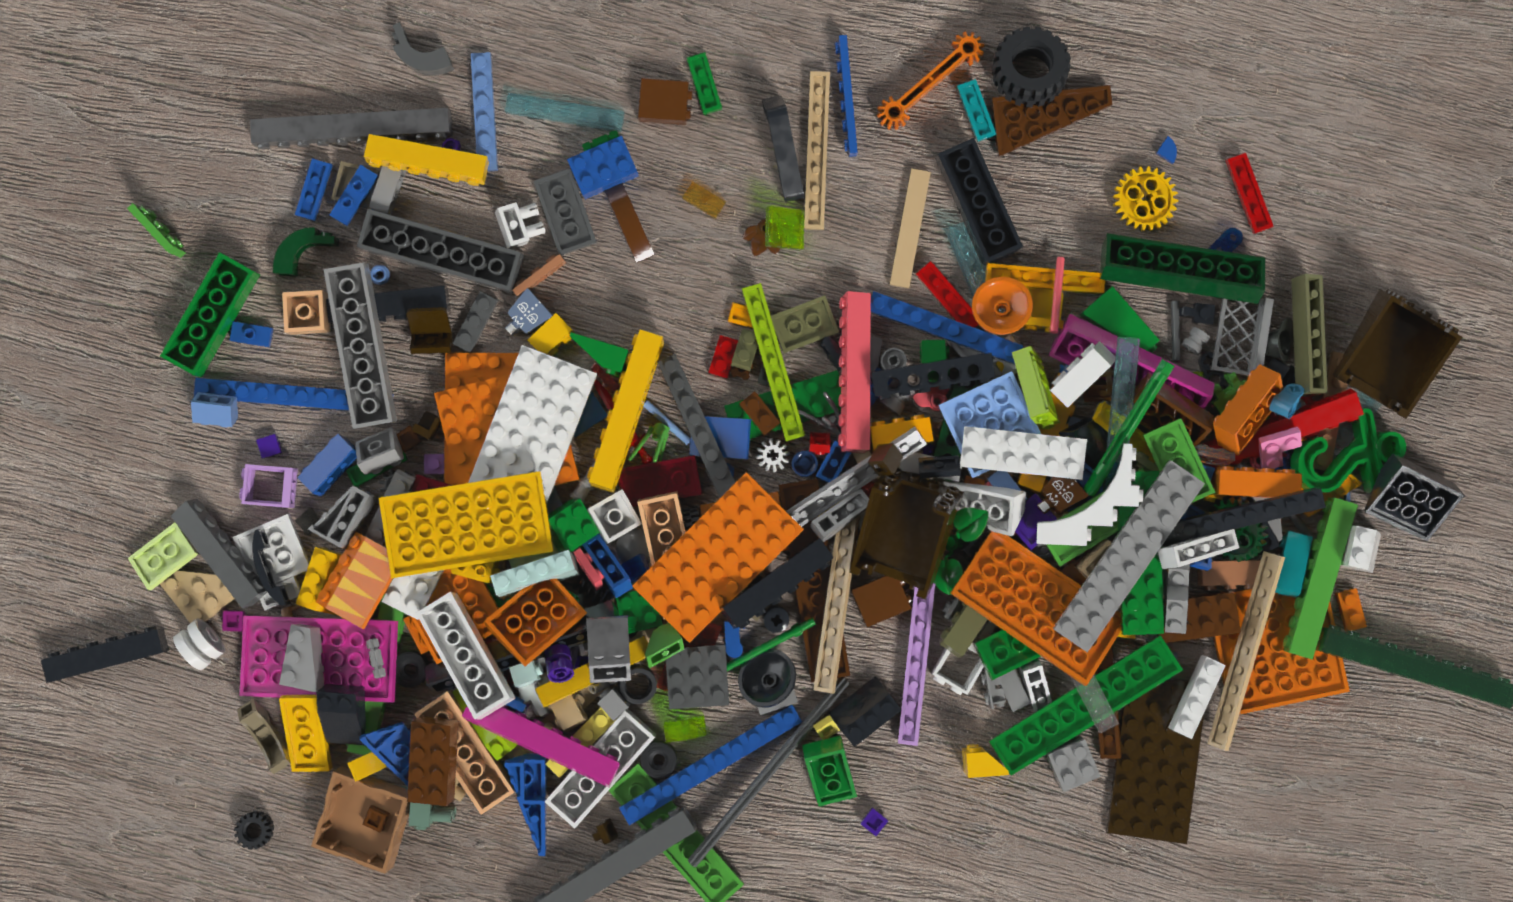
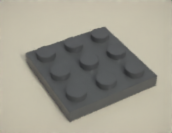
M725 644L684 647L683 651L666 659L669 709L729 705Z

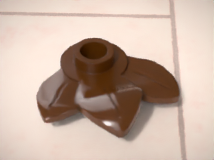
M763 219L758 225L748 227L743 234L744 240L751 241V251L754 256L762 254L767 248L773 254H778L781 247V238L777 235L776 225L772 220ZM765 225L770 227L769 232L763 231Z

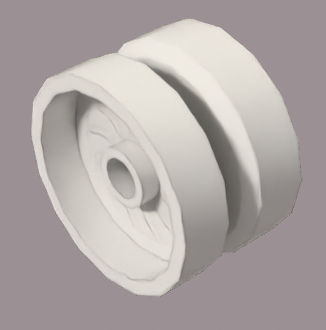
M198 618L188 625V631L182 630L173 637L174 644L179 653L191 666L198 670H203L211 664V658L217 659L225 652V646L218 634L206 622Z

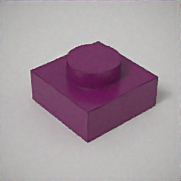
M223 611L222 631H243L245 611Z

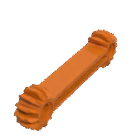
M966 31L963 32L962 37L957 35L956 41H953L951 44L956 50L900 99L894 101L893 97L890 96L889 103L883 99L881 102L883 106H878L877 109L881 112L877 114V118L883 119L880 125L883 126L887 123V130H890L891 125H894L895 130H898L899 125L904 127L906 125L905 121L910 119V116L905 114V112L964 61H967L969 66H972L973 61L978 63L980 60L979 56L984 54V51L981 49L985 46L984 43H979L981 37L978 36L975 39L973 38L974 32H971L970 36H968ZM969 45L973 51L965 52L963 46ZM955 57H959V59L955 63H953L948 69H946L942 74L939 73V71L942 68H944L950 61H952ZM919 88L922 89V91L916 97H914L909 103H907L906 105H902V103L905 102L911 95H913ZM895 109L898 111L899 116L891 117L888 111Z

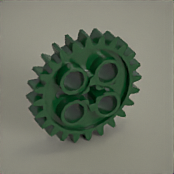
M1234 497L1224 498L1215 503L1214 507L1209 508V511L1213 512L1247 504L1249 500L1242 503L1241 497L1234 499ZM1258 523L1234 529L1239 548L1223 553L1222 558L1224 559L1229 556L1230 561L1236 559L1237 562H1241L1242 560L1247 561L1251 557L1257 556V553L1263 550L1261 546L1267 543L1263 539L1268 537V534L1264 533L1263 530L1267 529L1268 526Z

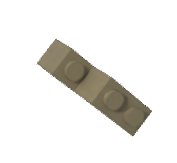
M254 698L238 708L239 722L257 742L266 759L269 770L275 774L289 765L291 762L286 739L271 725L268 711Z

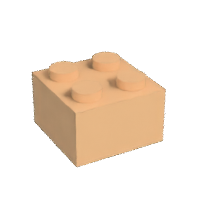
M315 290L282 293L285 333L296 335L330 332L326 299H328L327 292Z

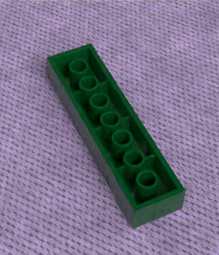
M1107 233L1101 248L1100 279L1258 304L1265 292V258Z

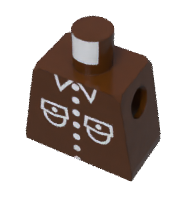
M1053 477L1041 490L1044 500L1037 507L1044 515L1052 508L1058 515H1061L1088 499V494L1075 479Z

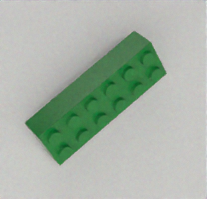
M219 252L160 357L194 376L203 377L261 274Z

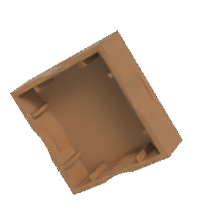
M341 766L332 773L325 797L324 811L318 821L311 847L335 856L349 858L362 866L386 874L394 867L409 817L410 802H407L408 789L372 776H367L355 782L350 768ZM371 805L390 813L381 833L362 825Z

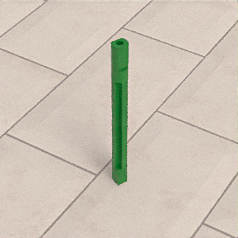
M1162 359L1154 371L1151 379L1085 484L1083 490L1089 496L1095 497L1120 456L1123 443H1128L1159 390L1175 367L1171 363Z

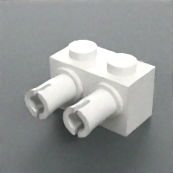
M516 202L499 207L495 211L507 249L526 245L530 240L529 238L545 234V228H542L544 226L542 221L526 227L523 222L525 218L539 215L538 209L535 208L537 207L536 203L519 208Z

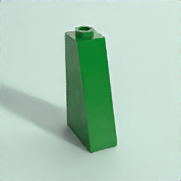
M1113 286L1079 314L1094 326L1151 353L1157 348L1156 344L1160 341Z

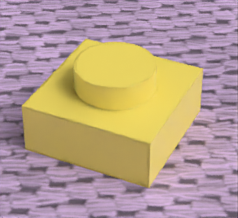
M830 715L813 725L822 740L828 739L840 731Z

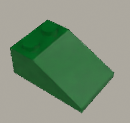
M570 333V337L600 364L608 375L619 378L622 371L626 372L627 364H625L628 353H631L628 349Z
M841 735L802 745L804 759L818 806L857 797Z

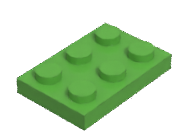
M134 203L127 208L168 253L179 258L186 254L182 248L184 246L178 238H173L169 234L171 232L165 224H160L156 220L157 215L151 209H146L143 205L138 206Z

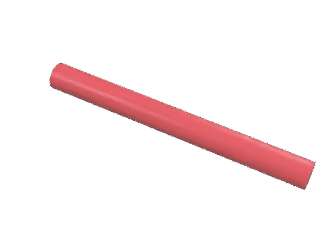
M1057 257L1050 325V333L1052 334L1058 333L1064 257Z

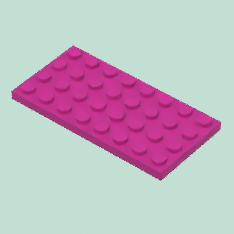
M243 616L239 696L280 698L282 695H317L316 692L279 685L291 624H305L320 628L321 659L325 671L323 672L324 685L364 686L365 701L395 702L398 621L369 620L365 629H362L346 619ZM377 638L379 641L378 649L381 650L384 663L382 668H385L386 676L382 678H374V667L372 668L368 653L370 649H367L366 641L369 639Z

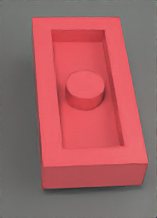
M581 548L574 551L576 561L594 588L598 590L603 587L602 579L604 577L598 568L594 569L591 565L593 560L587 552L583 553Z

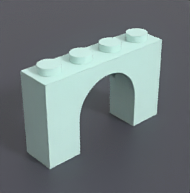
M567 550L491 575L490 577L496 595L502 600H506L532 584L550 579L564 581L579 576L580 573L575 557Z

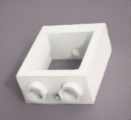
M972 642L968 649L978 654ZM945 648L931 671V674L935 676L933 679L942 685L945 682L952 686L951 690L959 695L962 693L968 695L984 665L979 658L964 686L939 672L950 654V651Z

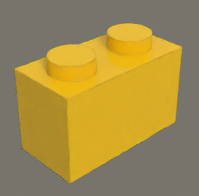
M555 313L528 339V342L537 351L554 357L559 351L557 348L563 343L566 345L572 339L570 333H574V331Z

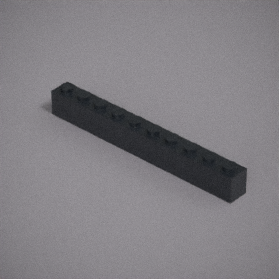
M610 600L584 609L587 614L550 646L563 644L571 648L588 642L586 618L619 616V611L613 601ZM498 640L486 644L501 672L521 664ZM545 650L534 660L543 658ZM433 662L425 665L426 685L434 695L457 688L443 662L439 664Z

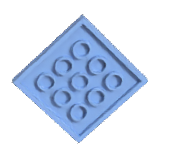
M1012 371L938 405L960 454L962 452L964 426L1041 434L1038 426L1029 416L1025 398ZM967 467L972 478L989 471L988 469Z

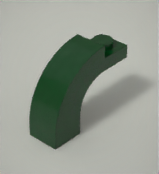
M315 227L303 228L293 232L282 241L275 253L273 273L278 276L298 277V263L304 251L314 246L339 247V239L333 236V233L321 232L320 235V230Z

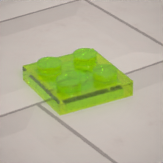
M775 206L766 207L765 247L803 250L804 210Z

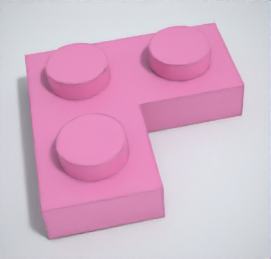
M1298 427L1258 438L1261 468L1275 469L1283 466L1282 452L1302 446L1301 431Z

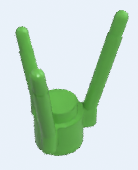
M655 423L654 427L649 426L647 433L628 460L631 461L650 435H653L652 439L658 442L653 462L657 461L658 456V462L662 461L670 428L661 423Z

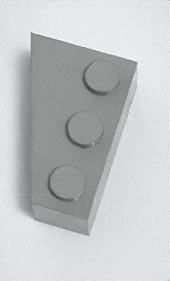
M352 486L308 530L334 545L346 549L349 540L355 532H360L378 497L361 487Z
M291 624L279 685L317 692L324 686L323 672L325 671L321 659L322 644L319 627Z

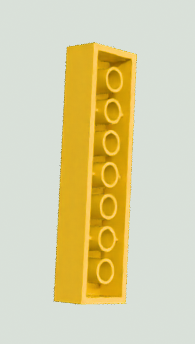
M641 329L633 337L631 344L633 345V351L627 355L625 361L627 369L626 372L622 371L619 379L620 390H616L613 397L614 408L613 410L609 409L607 414V429L603 428L600 435L601 447H597L593 459L596 462L594 467L590 466L587 474L591 486L615 493L658 364L657 362L664 346L663 336Z

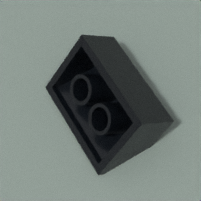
M875 676L831 710L829 714L855 747L902 709Z

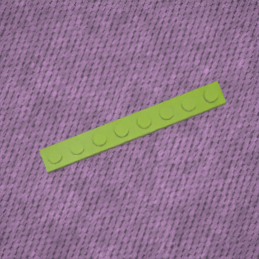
M759 283L742 288L785 442L804 437L805 433L762 285Z

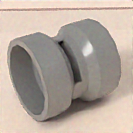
M1193 327L1190 331V336L1184 339L1182 345L1190 352L1198 355L1202 350V344L1207 343L1210 337L1204 331Z

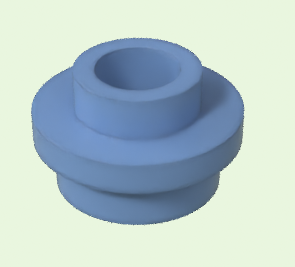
M376 265L370 271L371 280L377 285H383L390 279V271L383 265ZM379 272H383L384 274L383 278L381 279L377 277Z

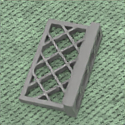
M1222 298L1211 371L1228 374L1235 372L1236 375L1248 377L1250 372L1255 370L1259 364L1264 365L1274 299H1260L1257 312L1251 315L1245 307L1249 302L1243 304L1241 301L1236 300L1239 307L1231 312L1227 306V299ZM1242 308L1248 318L1239 323L1233 313ZM1230 316L1237 326L1228 331L1224 326V320ZM1248 320L1255 326L1254 331L1249 335L1242 327V324ZM1236 328H1239L1245 336L1238 342L1230 334ZM1226 335L1234 344L1227 350L1220 344L1221 339ZM1245 339L1252 345L1251 350L1246 354L1238 345ZM1234 347L1242 355L1236 361H1233L1227 353ZM1222 355L1230 362V365L1226 368L1217 366L1218 358ZM1244 358L1248 363V371L1239 370L1235 363Z

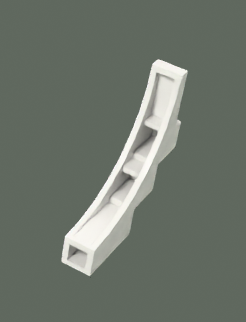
M1123 443L1121 461L1116 475L1107 490L1097 501L1085 510L1070 517L1056 521L1037 522V544L1087 546V541H1091V529H1087V525L1113 526V522H1117V509H1113V506L1139 507V502H1143V490H1139V485H1131V481H1135L1136 472L1135 469H1132V460L1136 461V448H1132V444Z

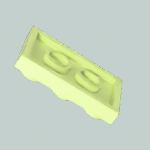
M174 522L131 555L128 560L148 590H152L196 557L198 552Z

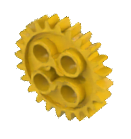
M1150 166L1145 169V172L1142 167H1139L1137 173L1134 169L1130 171V175L1126 173L1123 176L1125 181L1122 179L1118 181L1121 187L1117 186L1114 188L1118 194L1112 197L1118 200L1113 206L1119 207L1115 212L1116 214L1122 213L1120 221L1127 219L1126 226L1133 223V230L1140 226L1142 232L1146 226L1149 231H1152L1154 226L1158 229L1161 227V223L1165 225L1168 222L1166 217L1170 219L1173 217L1170 211L1177 210L1173 204L1179 201L1173 198L1178 192L1172 191V188L1176 186L1175 184L1169 185L1168 183L1171 177L1164 179L1165 172L1159 175L1158 168L1151 172ZM1146 182H1152L1154 190H1149L1146 187ZM1128 190L1135 191V199L1129 197ZM1143 197H1148L1149 200H1148V201H1143L1142 198H1143ZM1155 199H1159L1162 202V208L1155 206ZM1137 208H1142L1145 211V216H1139L1136 211Z

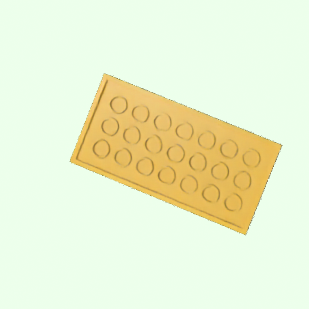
M541 471L379 498L391 578L554 552Z

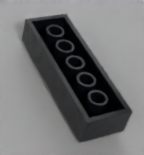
M972 138L938 153L935 159L983 265L985 266L987 263H992L1019 251L1023 245L975 139Z

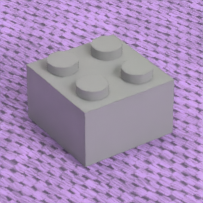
M1081 736L1062 744L1046 754L1058 786L1063 792L1101 777L1087 742Z

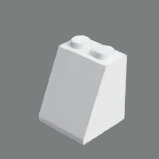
M1352 526L1340 566L1373 573L1381 534L1377 530Z

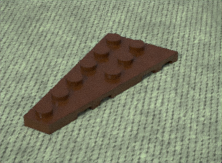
M1111 86L1062 90L1058 96H1055L1053 101L1049 103L1045 101L1044 105L1039 107L1037 104H1033V107H1026V104L1018 106L1015 105V101L1011 100L1009 102L1006 100L1005 96L992 98L998 158L1113 105Z

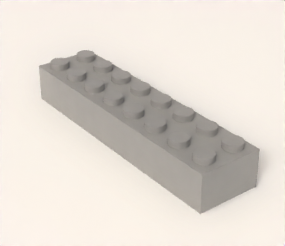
M363 262L323 269L352 427L355 429L396 422V411L369 264Z

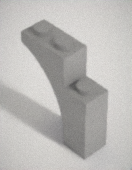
M1190 564L1177 568H1168L1165 632L1186 634Z

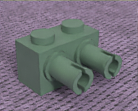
M410 802L409 826H414L416 830H426L434 822L452 823V819L455 820L457 809L455 806L448 807Z

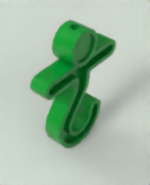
M1362 408L1364 415L1351 422L1354 440L1349 446L1342 449L1323 474L1318 475L1313 468L1315 457L1325 452L1328 447V442L1323 437H1310L1301 441L1302 446L1295 448L1292 454L1291 469L1295 470V474H1302L1301 488L1310 489L1320 486L1322 492H1331L1339 488L1359 464L1364 491L1371 494L1380 469L1383 467L1382 463H1386L1393 453L1402 458L1404 457L1406 452L1405 439L1397 432H1376L1373 412L1368 408Z

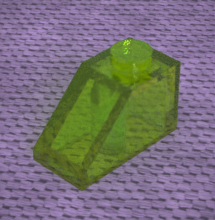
M704 715L665 720L666 743L706 736Z

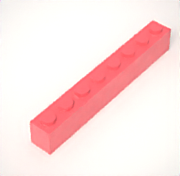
M847 291L839 301V308L842 309V316L839 320V327L842 328V336L839 339V347L842 348L839 367H842V372L839 377V387H841L839 406L841 407V414L839 415L838 423L841 426V434L838 438V444L841 446V452L866 453L870 450L871 293Z

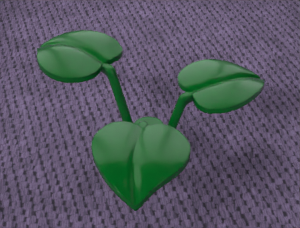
M965 507L957 511L953 523L958 530L956 535L949 536L945 548L949 553L945 556L944 560H941L934 584L942 592L952 595L950 592L964 573L960 562L955 559H949V557L954 555V551H959L963 548L964 541H974L982 534L988 521L989 512L987 510Z

